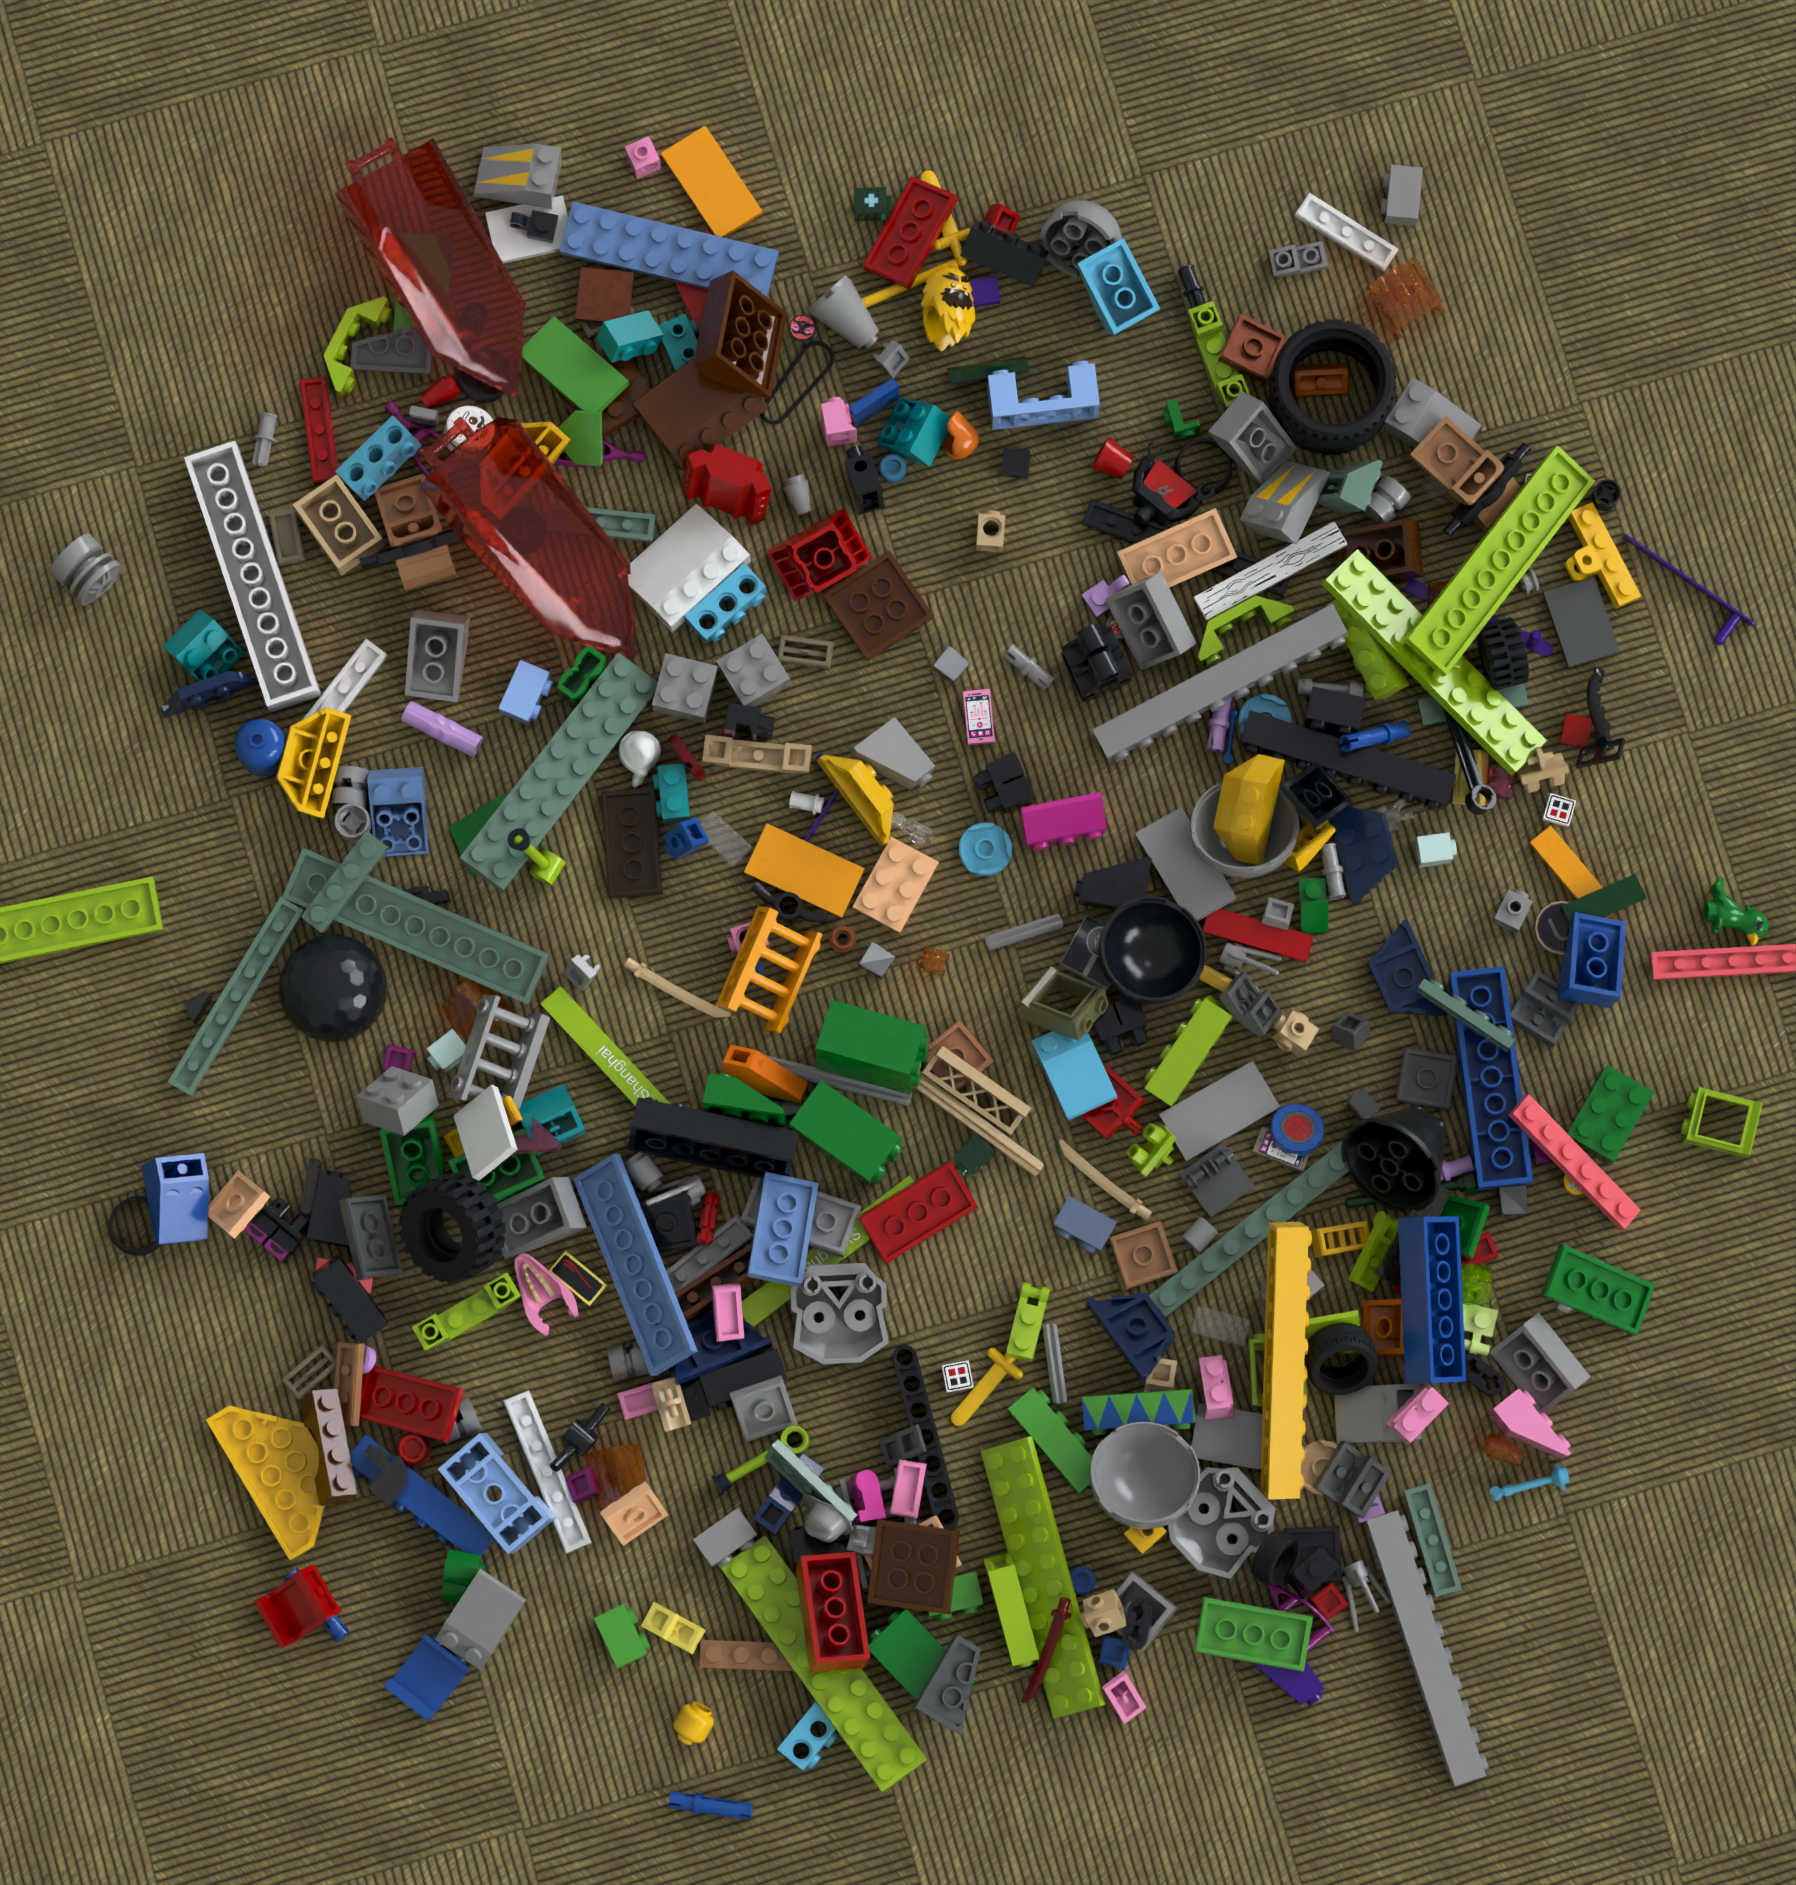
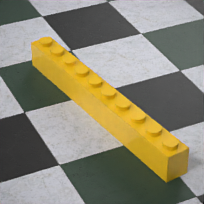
M1301 1222L1268 1223L1260 1492L1268 1500L1300 1498V1490L1304 1486L1301 1463L1305 1459L1302 1436L1305 1435L1306 1426L1302 1418L1303 1409L1306 1408L1307 1402L1303 1388L1304 1382L1307 1380V1368L1304 1365V1358L1308 1353V1341L1305 1338V1328L1309 1326L1306 1301L1310 1298L1307 1273L1311 1271L1308 1246L1312 1243V1234L1309 1227Z

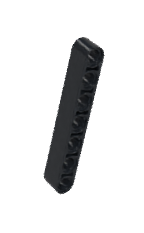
M901 1345L894 1350L893 1365L909 1426L919 1425L921 1432L927 1430L934 1436L933 1442L925 1445L927 1451L917 1456L918 1461L925 1464L928 1458L935 1457L941 1464L940 1468L935 1472H930L927 1469L925 1471L924 1484L932 1515L939 1517L942 1511H951L954 1515V1522L950 1525L942 1526L945 1529H954L958 1524L959 1514L918 1356L913 1347ZM902 1351H908L912 1354L913 1360L908 1365H901L897 1361L898 1354ZM910 1377L916 1378L920 1383L919 1388L914 1392H909L904 1387L905 1380ZM922 1404L925 1406L927 1413L923 1418L917 1419L912 1416L911 1408L914 1405ZM936 1484H943L947 1488V1495L942 1499L935 1498L932 1495V1487Z

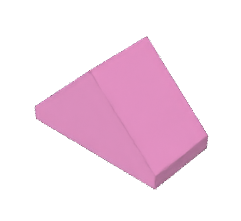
M1122 1671L1101 1687L1104 1698L1124 1724L1147 1708L1125 1671Z

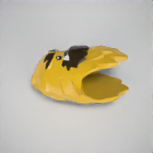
M939 265L938 270L933 271L928 276L927 284L923 289L925 295L921 302L926 337L930 343H934L940 352L945 350L948 344L950 347L954 346L963 335L968 337L971 325L975 321L970 279L958 268L946 265Z

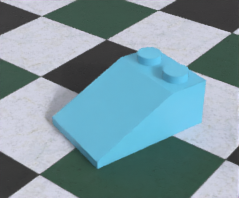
M1124 238L1076 263L1095 312L1107 335H1115L1160 310Z
M1054 1031L1031 1041L1035 1056L1068 1121L1118 1098L1088 1032L1079 1041Z

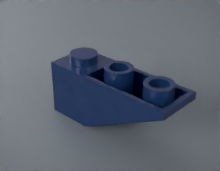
M803 1453L798 1457L804 1464L809 1465L813 1469L814 1474L818 1477L821 1475L824 1468ZM783 1477L754 1515L753 1520L776 1536L802 1501L803 1494Z

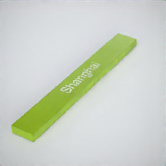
M561 986L540 1004L635 1107L638 1097H651L659 1102L670 1104Z
M909 1175L861 1211L859 1215L913 1183L914 1180ZM857 1219L843 1258L812 1248L807 1252L804 1273L810 1265L839 1264L870 1241L859 1220ZM768 1281L742 1301L744 1320L752 1325L753 1328L790 1301L789 1289L793 1286Z

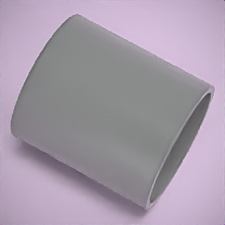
M1199 1217L1182 1235V1238L1191 1248L1200 1253L1218 1232L1204 1218Z

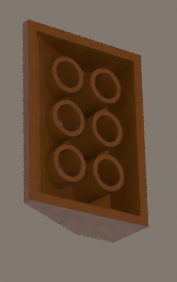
M734 270L711 280L693 366L711 380L765 399L771 398L787 312Z
M694 357L632 402L674 465L681 470H685L688 454L701 449L708 452L711 451L713 445H719L769 408L760 396L711 380L693 366Z

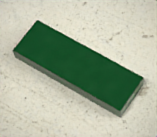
M1026 356L951 367L947 368L950 383L953 384L986 379L988 375H993V372L997 370H1008L1009 373L1015 372V374L1025 373L1029 371V365Z
M1633 874L1561 906V910L1570 927L1574 912L1604 918L1646 900L1647 897L1636 874Z

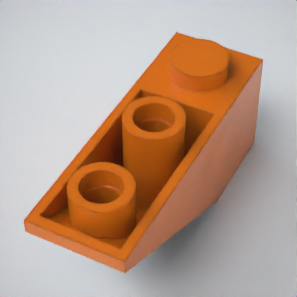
M730 1045L723 1060L722 1073L736 1077L762 1095L801 1103L808 1087L807 1081L754 1049Z

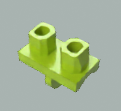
M1149 1123L1142 1134L1148 1140L1143 1147L1136 1143L1132 1144L1126 1152L1132 1160L1131 1162L1146 1177L1154 1167L1158 1169L1163 1162L1168 1165L1173 1163V1160L1168 1155L1174 1149L1172 1144L1177 1138L1163 1124L1157 1126Z

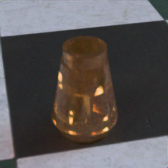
M1491 1432L1482 1447V1451L1487 1453V1457L1517 1467L1525 1456L1524 1451L1500 1432L1497 1434Z

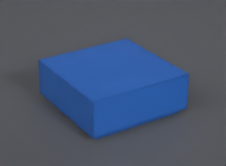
M1104 1636L1098 1663L1125 1669L1129 1649L1123 1644L1121 1639Z

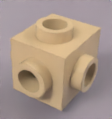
M1291 1011L1286 1015L1281 1014L1272 1026L1275 1030L1270 1038L1276 1041L1279 1048L1297 1056L1307 1050L1319 1028L1310 1023L1308 1017L1303 1013Z
M1114 1589L1083 1600L1084 1612H1081V1618L1086 1628L1090 1627L1095 1637L1126 1627L1124 1607Z

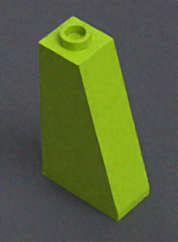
M1005 1553L983 1559L1011 1663L1013 1666L1018 1665V1667L1030 1666L1034 1664V1660L1039 1659L1012 1557L1010 1554Z

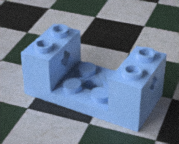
M1077 361L1072 364L1073 366H1068L1067 388L1069 398H1066L1065 395H1055L1050 397V400L1039 401L1038 398H1028L1023 400V403H1018L1015 372L1009 373L1008 370L994 371L993 375H988L987 384L992 430L1098 418L1100 402L1095 363L1088 364V361Z
M479 1433L439 1467L438 1470L507 1554H513L557 1517L539 1496L534 1497L507 1465L502 1458L504 1453L487 1433ZM493 1485L498 1486L502 1491L500 1500L496 1502L491 1501L487 1495L488 1489Z

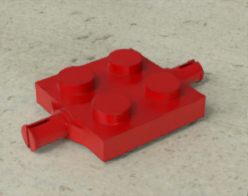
M1105 1064L1104 1068L1118 1098L1080 1116L1106 1140L1123 1126L1131 1131L1134 1136H1137L1138 1131L1141 1132L1143 1127L1132 1117L1145 1103V1100Z

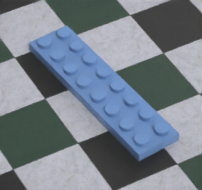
M572 202L559 251L561 255L707 290L711 280L734 270L766 297H768L779 256L778 250L577 202Z
M613 1154L576 1176L573 1180L650 1376H657L698 1352L622 1158L620 1154Z

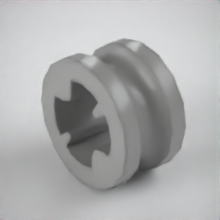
M1529 568L1519 580L1526 595L1530 594L1531 590L1539 591L1537 577L1533 569Z

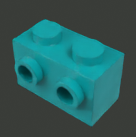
M649 310L604 321L596 339L611 363L620 360L627 361L643 354L650 355L658 349L664 334Z
M686 314L658 325L664 334L661 342L674 371L695 357L698 341L695 336L699 334L694 320L688 321Z
M684 763L657 766L658 774H653L654 790H660L661 800L656 801L657 817L662 816L664 825L690 820Z

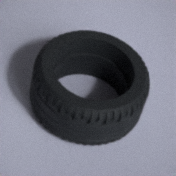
M1337 1323L1320 1329L1308 1340V1353L1305 1355L1304 1364L1307 1368L1309 1380L1318 1390L1330 1395H1345L1356 1392L1371 1382L1377 1372L1378 1355L1374 1342L1366 1330L1353 1324ZM1340 1351L1360 1353L1353 1362L1343 1367L1330 1368L1322 1365L1325 1359Z

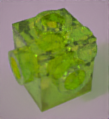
M1476 1264L1461 1265L1463 1304L1489 1305L1493 1283L1490 1267H1481Z

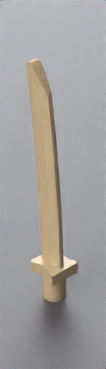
M629 957L624 964L625 968L634 973L635 978L639 979L640 977L662 991L714 1018L731 1016L730 1012L685 991L650 971L644 963L639 964Z
M1059 1140L1063 1155L1108 1194L1130 1209V1214L1133 1216L1137 1214L1146 1221L1149 1219L1152 1211L1143 1206L1141 1200L1137 1199L1136 1201L1090 1165L1064 1140Z

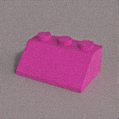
M1101 792L1021 808L1020 820L1026 849L1033 848V851H1040L1049 848L1048 844L1059 842L1060 846L1075 843L1077 838L1086 837V840H1095L1101 838L1102 833H1106L1107 827Z

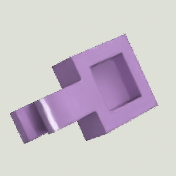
M1124 575L1116 579L1109 586L1103 580L1082 594V598L1095 617L1098 618L1110 610L1105 598L1130 586V583Z

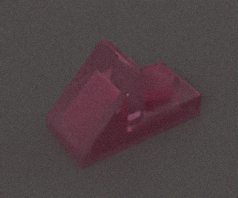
M533 1117L532 1139H528V1135L525 1134L513 1135L518 1149L513 1154L562 1151L561 1142Z

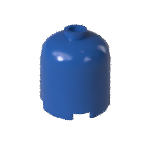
M252 719L244 723L237 731L234 740L235 752L243 768L252 775L268 777L276 775L287 735L274 722L266 719Z

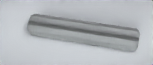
M1060 914L1051 915L985 937V944L989 951L1061 929L1063 921Z
M1055 1323L1045 1324L1042 1330L1052 1402L1055 1405L1065 1404L1067 1402L1058 1329Z

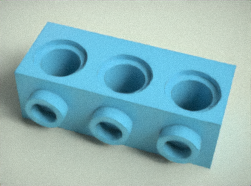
M392 415L335 472L365 501L389 477L394 475L396 470L412 457L422 445Z
M744 563L684 616L685 622L706 645L711 641L715 643L725 635L726 631L724 629L731 623L736 625L745 617L746 614L744 612L751 605L756 607L766 598L764 595L767 592L766 586ZM744 583H751L755 589L753 592L745 594L740 591V587ZM729 600L735 604V607L731 611H723L720 608L721 603ZM705 618H711L715 621V624L710 629H704L700 626L701 621Z
M815 1701L777 1750L803 1771L807 1767L812 1770L821 1759V1756L818 1754L824 1745L829 1748L839 1735L836 1733V1728ZM815 1722L825 1723L827 1731L824 1736L815 1737L812 1735L811 1726ZM799 1743H804L809 1747V1754L804 1759L796 1758L793 1753L794 1747Z

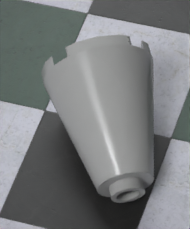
M846 275L807 309L812 316L859 349L863 345L868 349L879 339L876 336L879 330L851 279Z

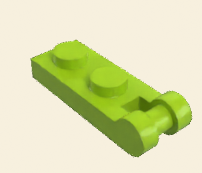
M1383 1211L1375 1215L1374 1227L1348 1280L1371 1292L1374 1291L1399 1240L1398 1220L1391 1219L1390 1215Z
M1023 1282L1005 1356L1032 1362L1050 1288L1042 1286V1289L1031 1287V1283ZM1028 1297L1038 1299V1306L1027 1304Z

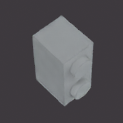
M1391 164L1389 173L1384 172L1383 189H1387V198H1382L1380 214H1385L1384 223L1416 226L1419 215L1422 167Z
M737 1508L693 1540L712 1568L716 1565L720 1568L733 1559L731 1556L739 1549L744 1552L754 1545V1539L758 1535L740 1509Z

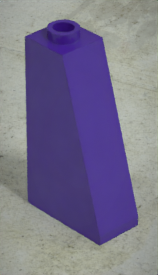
M1307 1661L1305 1662L1304 1672L1249 1662L1300 1705L1306 1702L1311 1706L1322 1698L1320 1692L1325 1688Z

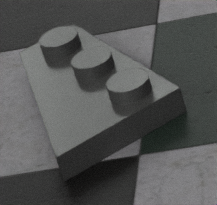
M430 321L422 325L352 342V370L431 375L435 322Z
M955 1634L913 1707L962 1736L964 1717L970 1701L968 1700L972 1682H974L981 1649Z

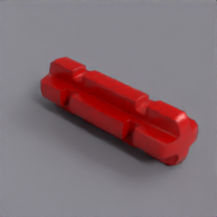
M708 1193L704 1195L703 1206L705 1208H702L699 1230L701 1232L697 1234V1243L704 1246H709L713 1243L714 1233L712 1230L715 1231L718 1214L716 1207H719L720 1197L717 1194Z

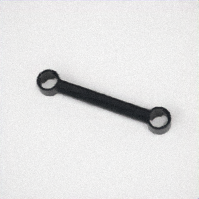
M1442 707L1469 788V792L1465 797L1466 807L1475 815H1483L1495 806L1496 794L1490 786L1483 783L1466 730ZM1477 792L1486 798V807H1482L1476 802Z

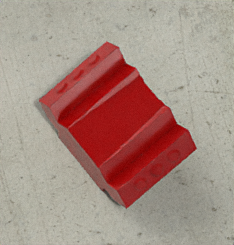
M718 444L713 445L711 452L701 449L688 454L682 482V489L687 501L699 496L704 508L707 506L714 507L732 515L733 519L746 515L750 526L765 520L771 492L769 481L766 475L763 474V464L759 460Z
M844 509L835 511L827 518L816 521L807 529L788 537L782 543L776 544L766 551L767 556L794 601L804 598L813 592L817 593L857 571L856 568L864 565L872 558Z

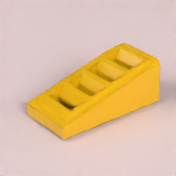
M1308 822L1299 830L1297 843L1290 856L1283 863L1300 872L1336 831L1335 827L1328 824L1322 829H1317L1320 831L1317 834L1314 832L1316 829Z
M1361 1221L1312 1230L1314 1256L1317 1258L1362 1250L1370 1235L1368 1222ZM1355 1228H1358L1361 1244L1356 1243ZM1345 1230H1347V1235H1348V1240H1349V1245H1350V1246H1346V1241H1345V1236H1344V1231H1345ZM1336 1232L1338 1248H1335L1332 1234Z

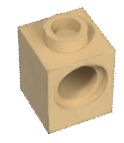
M993 510L984 511V514L979 513L976 551L1003 553L1005 515H1000V512ZM993 525L998 529V533L994 536H989L983 530L986 526Z

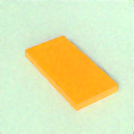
M706 125L661 152L662 158L715 236L725 238L763 214L762 209Z
M766 823L744 873L785 892L795 893L800 899L842 918L865 868Z

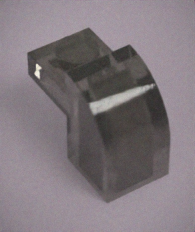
M370 1444L363 1453L383 1472L368 1488L391 1508L408 1487L409 1470L405 1461L399 1455L390 1462L388 1460L391 1455L379 1445L375 1448Z

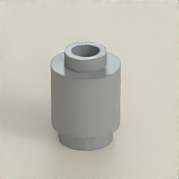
M639 1152L625 1163L628 1169L627 1174L642 1193L645 1191L652 1193L663 1184L660 1181L664 1177L648 1155L645 1156Z

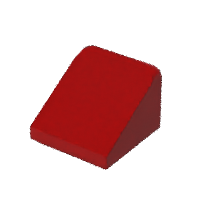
M1000 203L992 204L984 221L994 224L996 229L1003 232H1014L1020 215Z
M1566 714L1563 721L1560 744L1577 747L1587 746L1592 726L1591 718Z

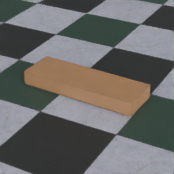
M337 1343L334 1389L338 1390L343 1422L346 1426H359L365 1344Z

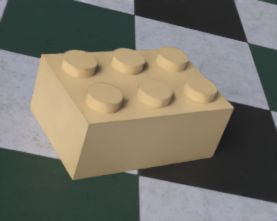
M335 475L293 504L296 513L341 576L360 564L359 558L373 555L386 546L379 532L338 475Z

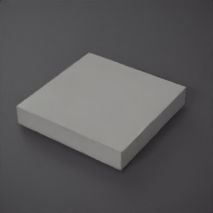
M782 1375L729 1393L746 1442L784 1430L790 1426L798 1425Z

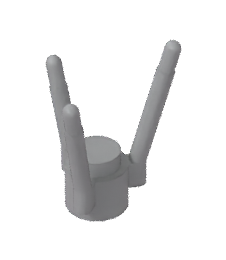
M1227 943L1219 959V962L1225 965L1223 970L1234 976L1240 973L1235 967L1240 969L1243 962L1268 973L1278 975V970L1250 959L1246 955L1251 954L1277 961L1282 960V957L1269 952L1244 947L1238 943L1235 946Z
M697 1174L692 1177L686 1176L680 1180L662 1184L654 1192L677 1186L678 1188L647 1200L646 1205H651L688 1191L691 1207L702 1202L700 1196L706 1194V1191Z
M1363 1560L1343 1568L1346 1576L1342 1577V1581L1346 1589L1354 1632H1358L1359 1627L1351 1584H1353L1354 1588L1362 1587L1375 1613L1379 1612V1608L1367 1585L1369 1580L1387 1603H1391L1390 1597L1375 1578L1370 1567L1365 1566Z

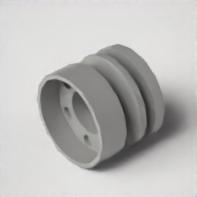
M84 534L69 544L55 559L50 568L51 575L62 586L72 584L69 592L73 597L77 596L78 602L83 606L94 602L102 596L117 580L123 568L117 560L113 561L110 553L101 555L102 545L90 534Z

